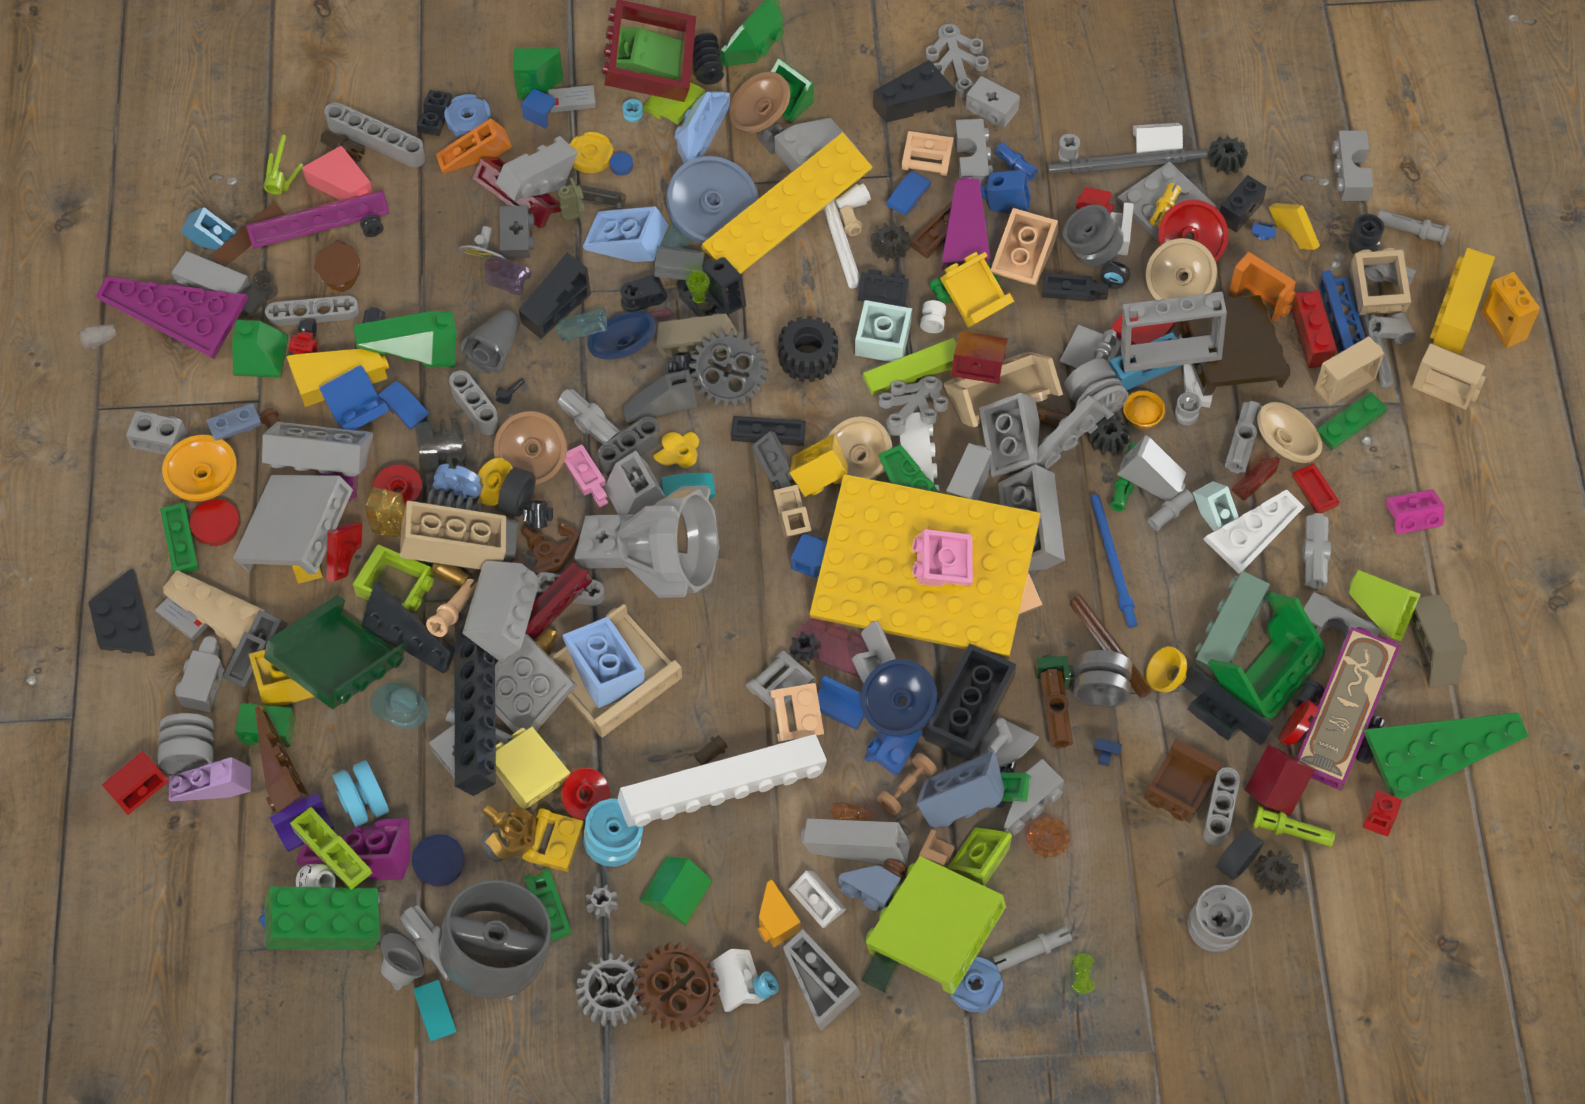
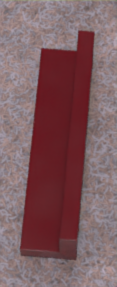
M499 157L482 158L472 179L509 206H528L530 214H534L535 226L544 228L550 214L561 212L560 203L547 193L519 200L510 198L496 184L502 167L506 163Z
M572 563L533 603L525 632L532 640L541 634L593 582L589 573L584 568L580 569L575 563Z

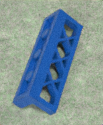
M1327 270L1321 272L1318 286L1339 354L1365 339V335L1347 277L1333 278L1332 271ZM1342 285L1344 293L1339 296L1336 286ZM1342 304L1350 310L1347 316L1344 314ZM1348 324L1356 330L1353 336L1350 334Z

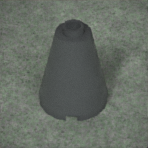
M502 310L467 335L461 342V352L465 351L468 356L466 361L476 370L489 374L491 371L499 373L505 365L519 329L520 320L518 316L512 311Z

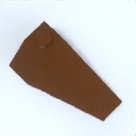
M259 705L255 707L265 785L269 797L266 799L272 811L277 810L279 813L310 796L266 708Z

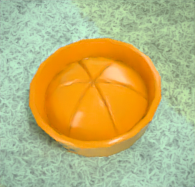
M1136 391L1128 396V400L1123 405V412L1133 427L1150 429L1163 419L1165 404L1153 392Z

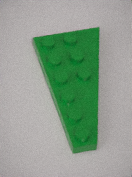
M1517 712L1362 729L1390 795L1400 799L1529 736L1521 716Z

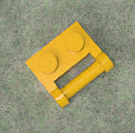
M539 809L536 816L538 821L535 831V844L527 853L523 854L522 858L534 864L568 872L584 827V822L552 813L546 809ZM549 823L555 826L544 855L538 853Z

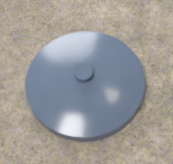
M715 156L698 157L684 163L673 175L666 193V204L671 220L681 233L700 244H703L759 199L755 184L740 166L727 159Z

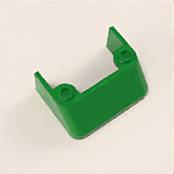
M1267 592L1265 596L1275 612V615L1267 625V634L1271 640L1270 645L1246 673H1244L1241 666L1210 659L1208 664L1223 688L1261 717L1271 719L1279 713L1323 660L1325 646L1298 598Z

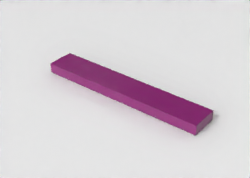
M379 190L250 223L246 227L252 248L254 249L355 223L369 215L389 214L384 191Z

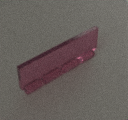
M809 617L806 624L801 623L795 638H798L801 635V631H803L807 635L814 633V642H821V648L817 650L819 652V659L813 658V660L860 678L852 658L856 654L869 652L862 636L854 633L851 640L848 641L849 631L830 625L828 631L825 632L827 623L819 619Z

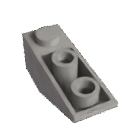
M1043 759L1026 772L1031 776L1027 802L1013 801L1003 832L1016 835L1025 826L1024 822L1030 817L1032 819L1038 817L1044 810L1043 806L1049 801L1054 803L1063 794L1064 780Z

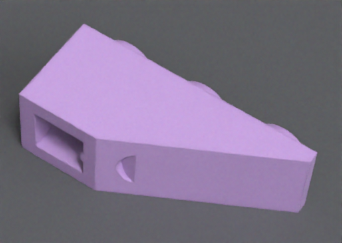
M230 757L169 776L168 800L186 801L230 798L250 792L251 767Z

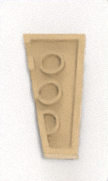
M178 570L163 587V592L166 596L184 610L195 614L197 620L204 625L208 624L215 630V634L222 639L226 638L235 649L244 632H249L259 610L265 612V610Z

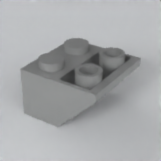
M637 451L615 463L604 487L618 515H635L645 506H654L658 501L665 498L650 467Z

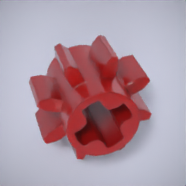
M302 331L298 335L291 337L289 352L295 355L317 353L318 341L312 338L313 333Z

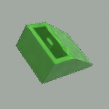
M620 28L616 68L678 80L681 40L643 28Z

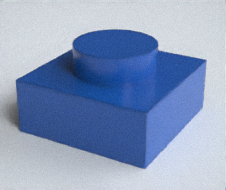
M1255 220L1251 233L1256 234V238L1269 240L1270 237L1275 238L1277 225Z

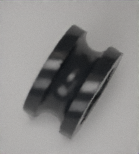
M377 215L366 216L360 222L361 229H363V234L366 237L378 236L384 229Z

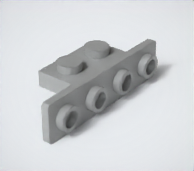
M878 621L872 622L861 632L869 652L856 654L852 658L863 685L869 674L876 667L896 659ZM907 698L900 700L901 706L907 703Z

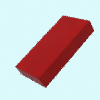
M1315 463L1293 472L1292 478L1315 513L1321 514L1339 506L1340 501Z

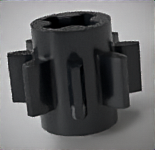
M688 352L674 353L673 359L667 361L668 373L689 370V373L696 369L689 367V364L697 360L691 359V353Z
M529 501V507H524L523 521H529V527L531 528L548 527V521L553 519V507L547 508V501Z
M801 631V635L798 638L792 637V643L795 646L789 648L790 654H797V662L802 660L806 661L809 665L810 660L813 658L819 659V652L817 650L821 648V642H814V633L807 635Z

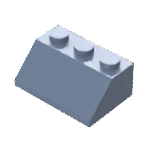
M994 751L924 780L917 805L931 829L939 826L946 827L958 818L971 817L978 810L986 807L988 809L993 808L1001 802L1005 788Z

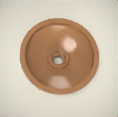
M775 72L760 73L748 79L740 86L731 100L729 117L732 124L744 133L760 132L775 124L781 118L789 103L790 87L788 82Z
M534 411L521 412L507 419L499 428L494 441L495 458H502L508 461L512 468L519 467L533 472L536 477L535 485L552 479L561 470L567 455L566 437L559 424L548 415ZM533 444H536L538 446V451L536 453L531 452V446Z

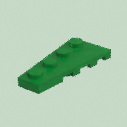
M901 444L878 454V458L891 484L940 493L935 484L920 470L918 464Z

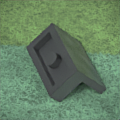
M657 246L654 277L702 282L704 251Z

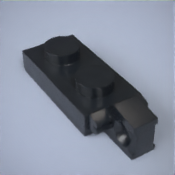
M1044 273L1042 298L1078 301L1107 300L1109 284L1097 283L1096 280L1091 279V276Z

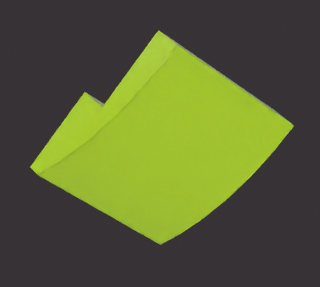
M690 82V89L685 102L652 95L643 105V110L660 120L664 116L678 125L684 119L687 110L691 109L695 101L705 94V89Z

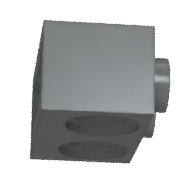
M136 411L126 437L131 448L167 455L174 445L185 439L187 431L183 421L177 417H163L149 411L145 413Z

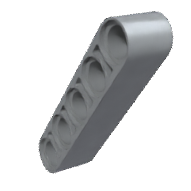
M335 102L326 106L324 113L328 128L332 132L347 137L349 140L410 167H420L425 163L424 147L419 138L341 103Z

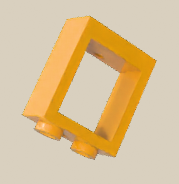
M1515 272L1493 280L1481 313L1504 346L1508 348L1527 340L1540 307Z

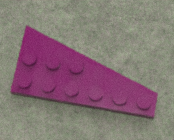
M108 276L95 296L108 305L213 359L217 356L249 298L246 294L240 293L231 294L224 291H208L201 288L178 285H161L154 282H138L131 279Z

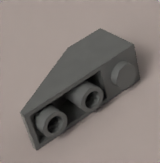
M689 370L664 375L625 403L622 409L626 423L637 422L645 417L662 416L667 413L697 407Z

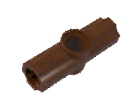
M1048 669L1040 673L1045 707L1044 717L1047 721L1050 747L1061 749L1073 744L1068 712L1069 701L1066 697L1063 672L1057 669ZM1058 706L1062 710L1054 711L1051 709V707Z

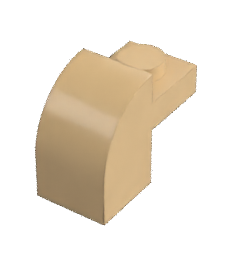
M798 485L773 490L778 520L784 537L788 538L811 532L806 506L803 507Z

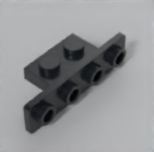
M1191 665L1187 669L1186 679L1181 685L1197 696L1190 703L1188 711L1227 741L1240 730L1259 745L1266 741L1273 729L1272 724L1195 665Z

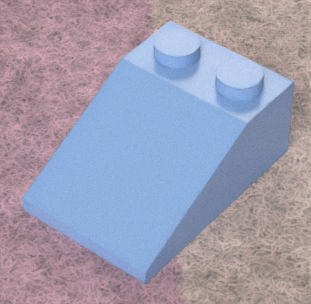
M657 207L598 211L583 248L587 251L631 262L654 261L657 246L661 245L669 225Z
M609 617L563 635V640L581 680L598 708L626 697L644 683V669Z

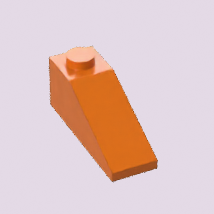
M490 118L436 153L441 171L447 173L478 164L482 158L497 157L512 146L506 129Z

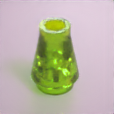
M693 271L687 277L686 285L694 302L701 303L705 301L710 279L703 271Z

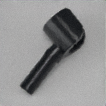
M520 378L508 390L499 387L496 391V396H498L496 401L509 404L513 393L525 383L524 379Z

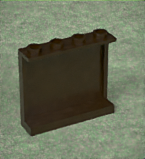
M1261 295L1225 298L1227 315L1222 360L1192 363L1202 395H1212L1216 387L1275 380H1277L1279 388H1283L1290 376V366L1285 361L1282 345L1277 340L1275 327L1271 324L1267 306L1263 303ZM1213 317L1176 322L1182 339L1211 335ZM1209 348V353L1216 352L1214 348Z

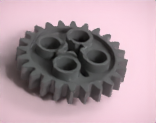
M733 328L730 329L727 335L724 329L720 330L719 336L714 331L711 332V340L703 337L702 342L704 346L697 344L695 347L700 353L693 352L691 355L697 361L689 364V367L696 369L690 373V376L697 377L693 386L701 385L699 394L707 392V401L714 397L715 405L722 400L725 407L728 406L730 401H732L734 407L738 406L739 400L746 404L748 401L747 396L754 399L756 397L754 390L761 392L762 387L759 383H765L767 380L762 375L767 374L769 369L762 367L768 363V359H761L765 350L757 351L756 348L759 345V341L752 344L750 342L752 335L745 339L743 338L742 330L738 336L734 335ZM716 348H724L727 351V357H719L716 354ZM738 357H748L750 359V365H741L739 363ZM711 359L717 364H711L709 363V360ZM728 363L732 365L731 372L726 371ZM708 371H717L720 378L712 380L708 376ZM741 372H747L749 373V376H745ZM733 378H738L743 386L735 388L731 385L730 381Z

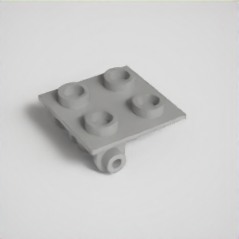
M1078 325L1059 362L1075 369L1084 363L1098 358L1105 359L1109 363L1111 359L1115 358L1121 346V341L1117 340V333L1112 329L1101 334Z

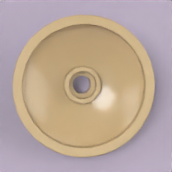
M1174 239L1164 243L1152 254L1146 268L1147 286L1156 300L1212 293L1217 281V265L1213 255L1204 245L1191 239ZM1188 273L1187 280L1182 281L1181 275Z
M1271 402L1261 408L1257 416L1259 431L1265 442L1277 454L1285 459L1299 463L1312 462L1320 455L1322 451L1320 435L1305 415L1295 408L1279 402Z
M853 417L841 422L829 433L828 436L835 434L848 464L847 475L876 480L884 472L878 454L891 449L892 442L888 431L878 421L869 417ZM863 455H866V457L862 461H860L861 457Z

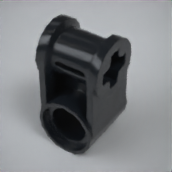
M654 274L627 282L622 285L620 290L622 296L621 307L627 312L660 305L668 297L660 278L654 277Z

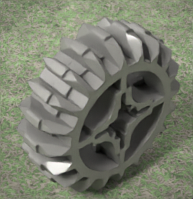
M609 953L608 960L603 961L602 956H599L597 958L598 964L596 965L594 962L589 961L590 971L582 969L581 975L583 978L577 979V985L580 987L576 989V996L580 997L578 1005L579 1007H584L583 1013L585 1016L592 1014L591 1021L596 1022L601 1018L602 1026H606L608 1020H611L612 1026L616 1027L617 1020L622 1019V1023L626 1025L628 1023V1015L633 1019L637 1018L635 1009L639 1011L644 1010V1005H637L642 1000V997L634 995V992L639 990L640 986L635 985L633 995L628 1001L624 994L631 981L633 982L637 978H641L635 974V970L642 967L639 964L633 966L634 960L632 958L624 962L622 954L618 956L617 960H614L613 954ZM607 973H620V974L617 975V976H613V977H612V976H609ZM598 979L601 989L597 992V996L592 999L591 989ZM607 986L609 988L613 987L614 989L615 987H617L618 994L616 992L608 993ZM613 1003L619 1007L607 1008L605 1006Z

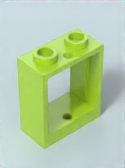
M378 544L353 583L356 596L369 601L374 583H376L386 565H389L419 578L406 601L402 603L411 613L413 611L416 612L421 605V598L424 593L428 592L433 586L434 578L431 568L413 559L400 558V553Z

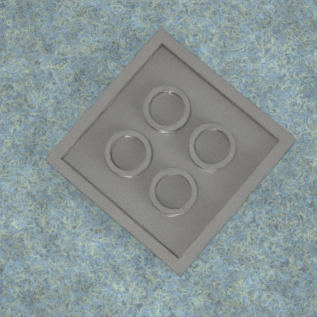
M1170 161L1117 197V203L1122 208L1124 203L1134 204L1132 218L1157 242V224L1159 219L1155 226L1150 223V218L1157 208L1156 203L1158 199L1163 196L1169 183H1175L1172 192L1176 185H1179L1181 188V193L1178 195L1174 203L1175 205L1186 200H1201L1216 208V205Z
M525 634L521 649L502 662L498 661L495 664V713L514 733L523 727L525 730L533 727L537 731L577 684L528 634Z

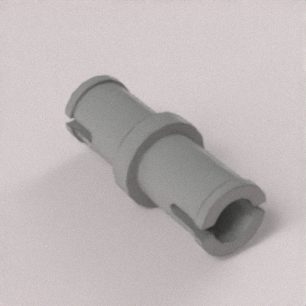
M1184 488L1172 500L1165 501L1162 504V508L1148 518L1149 525L1155 531H1159L1171 519H1176L1180 515L1179 512L1194 501L1193 495Z

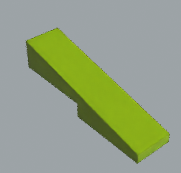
M954 338L866 371L862 377L872 395L890 391L893 381H902L905 385L914 384L917 378L952 370L957 343Z
M312 807L290 823L294 832L351 890L372 874L371 869L340 836H337Z

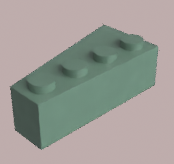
M1244 571L1241 572L1239 577H1233L1228 587V590L1231 591L1228 599L1223 598L1217 608V612L1220 613L1217 620L1210 621L1205 631V634L1208 635L1205 643L1200 642L1194 652V656L1197 657V666L1214 674L1208 664L1210 659L1232 664L1238 653L1239 644L1243 643L1249 632L1250 622H1255L1262 603L1264 604L1267 600L1265 595L1269 592V583Z

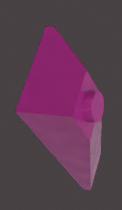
M408 818L383 819L375 821V826L361 829L360 826L354 827L351 833L340 835L371 869L372 874L367 878L376 880H399L404 878L411 860ZM304 842L296 860L298 865H326Z

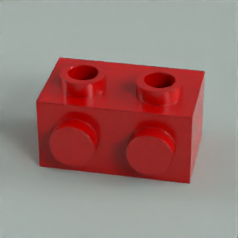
M142 751L106 780L102 786L123 811L129 815L167 784L169 780Z

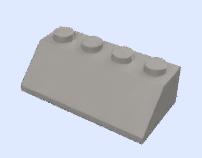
M276 422L263 434L262 463L270 464L273 468L292 466L295 470L306 471L310 468L318 469V472L325 474L336 471L343 472L345 476H357L366 468L373 433Z
M1034 464L998 483L1000 505L1041 513L1029 571L1047 570L1065 561L1055 473Z
M485 561L482 565L462 633L500 662L520 650L540 577L520 563Z

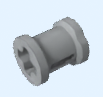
M1074 134L1063 135L1059 141L1058 157L1062 163H1070V160L1078 159L1077 150L1080 147V139Z

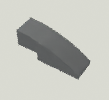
M259 610L249 632H244L222 678L247 688L255 678L249 654L265 650L267 640L284 630L288 623Z

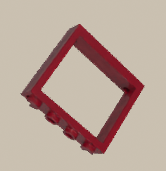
M616 0L614 8L610 7L608 16L611 26L608 25L606 39H609V44L606 43L603 57H607V62H604L602 67V74H605L604 85L685 102L690 89L696 16L629 1ZM621 19L682 32L678 81L616 68Z

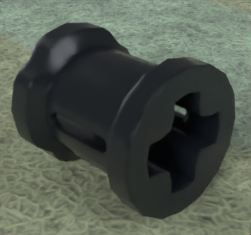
M1306 679L1303 683V689L1298 696L1293 698L1292 703L1296 708L1306 700L1316 703L1317 699L1324 694L1325 689L1320 683L1312 679Z

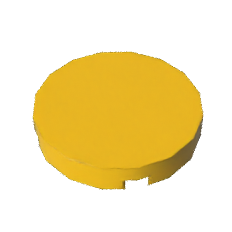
M586 132L580 137L576 136L569 144L578 152L573 167L582 173L593 174L603 171L610 165V158L614 155L610 140L598 132Z

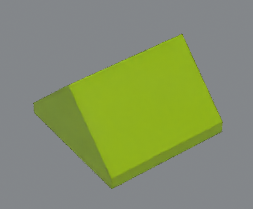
M975 827L947 869L985 886L1010 850L1012 835L1009 832Z

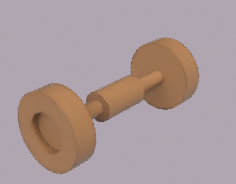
M917 753L914 756L912 763L917 770L912 775L909 774L899 784L898 790L893 796L882 791L877 797L880 806L891 815L896 816L901 811L902 807L896 799L901 794H905L915 784L916 778L920 773L927 777H932L937 771L935 764L927 756L921 753Z

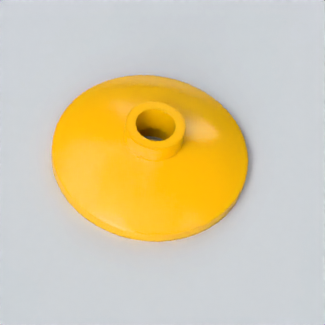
M494 458L480 469L477 475L481 478L480 485L483 484L484 487L477 499H481L482 504L487 506L498 504L502 484L512 469L508 461L502 458Z

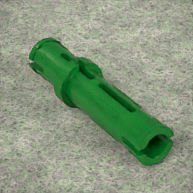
M1131 443V444H1129V446H1128V452H1129L1137 443ZM1120 476L1119 480H1116L1114 484L1115 492L1110 507L1115 511L1123 512L1126 509L1129 494H1132L1134 490V485Z

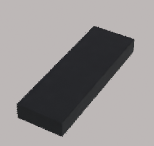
M733 416L731 441L756 443L769 431H772L776 434L781 445L804 446L806 421Z

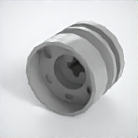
M1098 358L1082 364L1064 382L1065 391L1071 400L1077 404L1089 395L1108 407L1113 413H1116L1128 400L1129 393L1122 386L1121 381L1116 378V373L1105 359Z
M191 713L173 714L161 719L158 736L160 742L157 754L158 768L165 773L175 775L213 763L214 749L212 744L214 742L213 733L215 729L213 721L208 717Z
M1215 885L1205 890L1191 909L1187 920L1188 932L1193 941L1202 949L1213 953L1225 952L1233 948L1249 928L1252 919L1251 905L1246 896L1238 889L1228 885Z

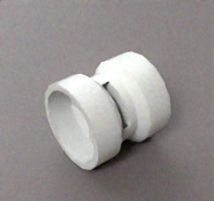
M935 300L925 302L922 309L924 316L921 318V329L928 333L942 332L945 322L943 317L946 315L945 304Z

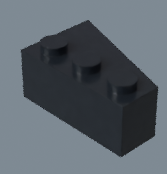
M928 60L874 90L873 108L887 123L912 117L914 113L927 111V113L934 112L935 108L943 106L948 108L955 107L956 89L934 64Z
M567 252L527 301L521 305L519 309L521 323L542 339L591 295L588 268Z

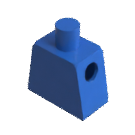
M1026 170L993 172L989 175L988 185H980L982 199H988L991 211L1011 214L1012 209L1015 208L1029 212L1031 194Z

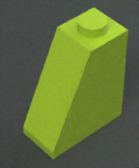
M1360 570L1357 571L1350 582V596L1387 637L1402 641L1421 594Z

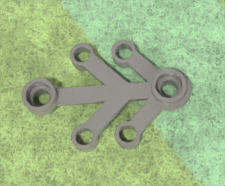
M944 24L938 30V41L926 48V58L930 61L937 60L939 52L948 45L949 51L939 63H934V66L944 75L946 68L953 62L958 80L955 85L956 95L960 98H966L967 93L974 84L967 78L962 61L974 66L978 71H985L988 68V58L985 56L975 57L958 48L957 43L969 48L972 53L979 54L983 50V41L979 38L971 40L961 35L960 29L954 24Z
M927 376L921 379L919 383L907 385L902 381H893L891 383V394L882 393L879 396V406L885 409L898 405L905 406L899 413L891 414L887 418L886 430L888 433L894 436L902 435L905 432V420L917 407L922 415V422L934 424L937 419L936 411L944 412L948 409V399L940 394L943 383L934 376ZM917 392L916 394H913V395H905V396H902V395H904V393ZM927 397L933 400L934 410L930 409L926 401Z

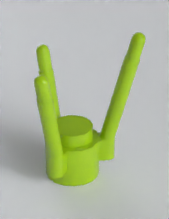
M285 134L281 136L274 166L273 153L269 154L266 179L263 185L267 192L274 195H280L283 190L288 191L290 184L303 167V164L300 163L287 181L285 175L278 171L286 139Z

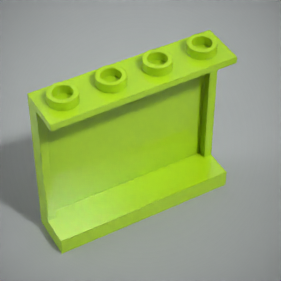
M919 856L916 863H912L909 866L903 884H899L896 887L889 906H885L882 909L876 927L869 930L866 936L869 954L874 955L875 951L941 983L943 991L953 995L1006 908L1004 896Z

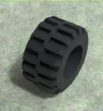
M801 316L797 318L796 322L793 320L789 321L788 327L784 326L778 337L780 367L783 366V371L786 374L790 373V377L793 379L798 377L801 382H804L805 379H809V382H815V378L821 380L824 379V374L830 375L832 368L836 367L838 360V336H836L835 329L830 328V323L827 321L823 323L819 317L815 320L812 319V316H807V319H802ZM803 345H813L819 348V350L813 353H803L798 351L797 348Z

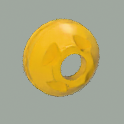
M1170 646L1158 650L1150 659L1146 669V681L1150 687L1158 692L1167 693L1182 684L1186 679L1187 673L1185 655L1178 649ZM1179 668L1176 678L1172 680L1171 675L1173 671Z

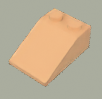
M1013 208L992 264L991 272L1036 286L1058 234V221Z

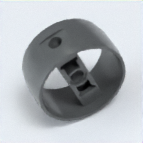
M487 880L470 885L454 898L443 919L438 945L439 958L443 970L456 986L478 997L499 999L520 993L534 981L544 965L551 940L549 915L542 902L532 892L518 884L503 880ZM481 911L499 912L521 922L531 934L509 929L501 921L494 920L484 923L463 917ZM462 951L519 964V966L511 968L488 967L470 959Z

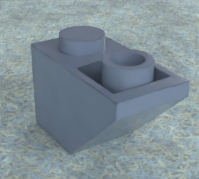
M879 865L841 873L838 877V888L847 897H856L863 901V904L870 910L882 911L885 906H889L893 893L900 884L901 878Z

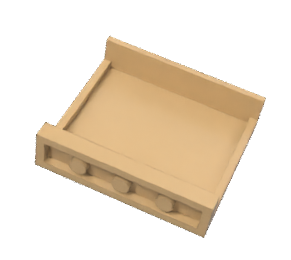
M625 604L610 610L606 617L610 618L645 671L644 683L626 697L598 708L588 694L567 647L549 655L577 684L566 698L602 738L682 679L681 666L676 660L671 662L627 614Z

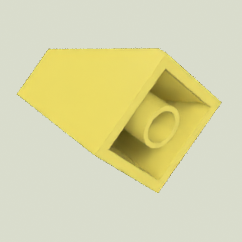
M523 727L511 736L513 740L505 745L503 742L496 745V774L517 804L525 810L560 787L570 775L568 769L533 727L525 730Z

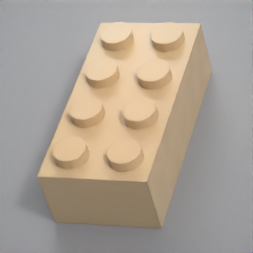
M407 501L401 523L400 558L474 569H482L485 561L503 562L506 553V516Z

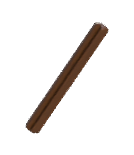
M1081 595L1072 598L1070 606L1103 650L1117 652L1128 657ZM1132 663V675L1129 682L1140 698H1144L1151 693L1152 688Z

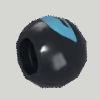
M1110 260L1101 268L1100 278L1103 283L1109 284L1110 289H1119L1129 281L1130 270L1125 264Z

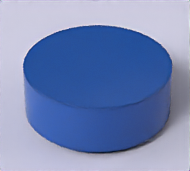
M625 152L615 153L610 158L611 171L620 176L629 174L633 169L632 157Z

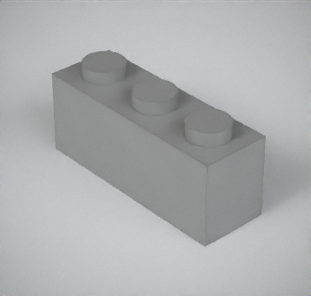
M187 251L171 272L175 284L178 286L201 288L216 292L224 291L231 294L240 293L248 295L251 291L248 276Z

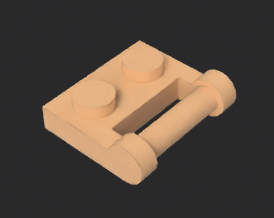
M908 131L901 169L909 171L910 168L937 172L942 176H947L954 138ZM911 156L942 160V164L912 160Z
M816 683L770 690V696L774 698L779 734H777L778 742L803 738L814 734H824ZM791 695L796 731L792 732L789 731L784 696Z

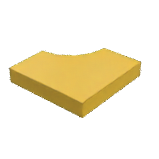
M1274 203L1269 206L1277 227L1289 233L1300 249L1315 250L1320 246L1303 205Z

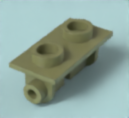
M570 178L571 185L563 186L558 191L561 217L566 221L579 217L580 222L583 223L582 213H585L584 204L581 200L584 199L580 185L575 186L573 178Z

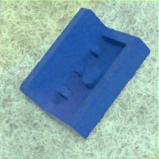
M919 730L911 735L902 737L888 736L878 732L876 738L872 739L866 748L868 752L864 759L867 762L875 760L890 773L897 775L901 772L922 731Z

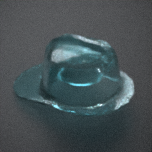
M385 684L379 687L370 699V708L377 717L402 729H414L421 726L429 714L425 698L413 689L399 684Z

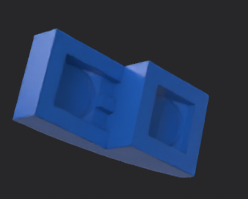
M911 171L895 189L886 206L907 215L917 206L919 198L930 188L932 181Z
M395 381L378 394V397L386 402L391 413H395L409 430L429 416L428 411L398 381Z

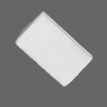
M805 871L789 888L791 893L822 928H825L847 909L814 871Z

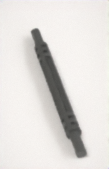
M1185 149L1077 159L1070 160V163L1047 165L1048 174L1064 172L1076 174L1164 165L1169 161L1172 164L1184 163L1186 160L1208 158V149L1185 151Z

